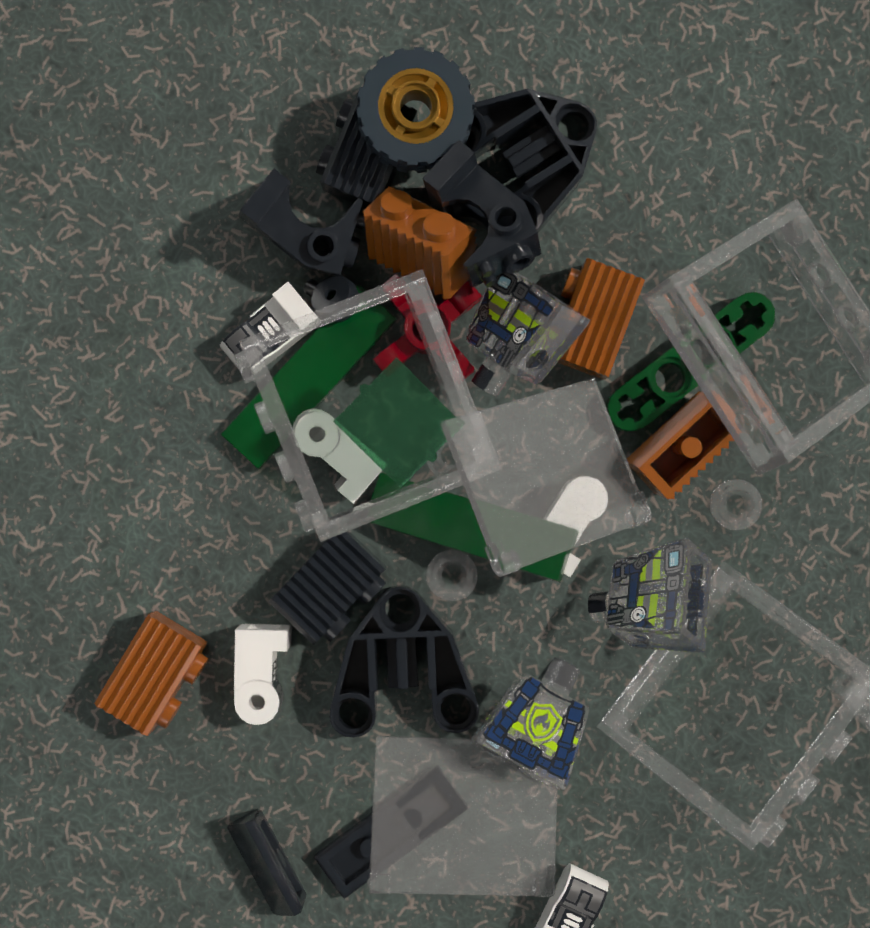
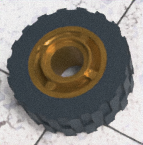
M414 47L413 50H404V48L395 50L394 54L388 57L384 55L376 61L377 65L372 71L369 69L364 76L363 87H359L357 115L361 136L364 137L370 152L379 156L380 162L386 166L390 164L397 167V171L407 173V170L417 171V173H426L427 169H431L458 140L466 144L469 137L475 106L474 94L471 95L470 93L471 84L467 76H463L459 71L460 67L453 60L450 62L444 58L443 53L436 50L434 52L426 51L424 47ZM417 100L427 105L430 115L423 121L412 122L407 120L400 110L407 102Z

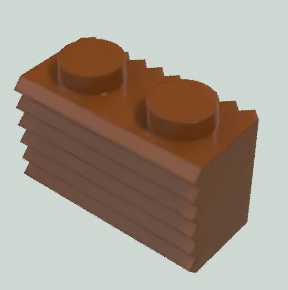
M390 186L363 211L369 260L376 259L377 264L384 263L385 269L392 268L393 273L401 272V277L409 276L410 282L417 281L418 286L425 285L426 290L434 289V294H442L443 299H450L469 279L463 264L475 252L477 237L474 235L477 229L453 218L448 213L441 212L411 197L404 191Z
M590 258L585 260L581 270L571 267L561 296L569 299L565 313L582 323L583 329L573 338L572 343L558 359L554 358L552 361L602 380L608 378L645 279L615 269L612 266H607L601 262H596ZM550 322L543 344L549 333L546 344L548 346L551 334L550 329L560 334L563 331L564 325L560 322L556 324Z
M699 391L636 449L625 462L654 494L666 499H675V492H682L683 485H690V477H698V470H706V463H713L714 456H721V448L729 449V441H737V434H744L745 427L713 392Z
M158 611L149 613L94 704L106 713L120 719L124 724L138 730L143 735L148 736L158 725L166 729L182 704L181 701L175 698L184 681L193 685L209 659L201 654L208 641Z

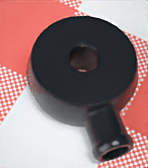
M330 276L320 283L310 279L304 285L305 294L312 296L311 304L316 315L328 323L337 324L344 322L358 308L360 301L359 292L355 284L343 276Z

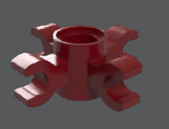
M394 274L380 286L383 294L405 318V334L373 359L386 377L393 374L417 352L426 355L434 354L458 384L474 372L475 368L449 338L451 324L481 301L482 295L475 287L473 288L467 281L450 299H446L438 306L431 303L421 304L397 274ZM423 317L437 319L443 328L441 336L436 341L430 343L418 340L413 334V327L419 319Z

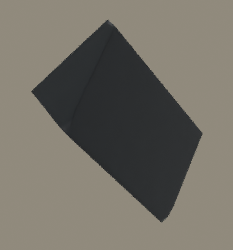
M257 808L230 823L227 829L272 913L280 916H296L301 913L307 894L262 810Z

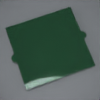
M397 357L369 385L361 384L359 387L360 394L333 420L400 488L427 461H436V452L463 426Z

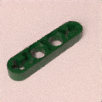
M757 292L745 293L731 301L615 390L608 398L605 406L609 423L616 429L624 432L637 431L648 425L764 336L773 327L775 321V308L772 302L765 295ZM742 304L748 309L757 306L762 312L757 317L760 327L757 329L754 325L750 324L736 332L734 336L741 340V343L736 346L731 332L719 324L718 321L724 318L728 327L744 314L740 308ZM704 333L716 335L723 344L722 355L716 361L709 362L703 360L696 351L697 340ZM673 364L681 370L683 383L678 391L668 393L658 387L656 373L661 365ZM644 379L649 392L662 402L661 405L655 408L652 399H650L637 409V413L640 416L637 422L630 417L621 420L617 415V412L622 408L619 398L621 396H624L627 400L637 398L645 391L637 383Z

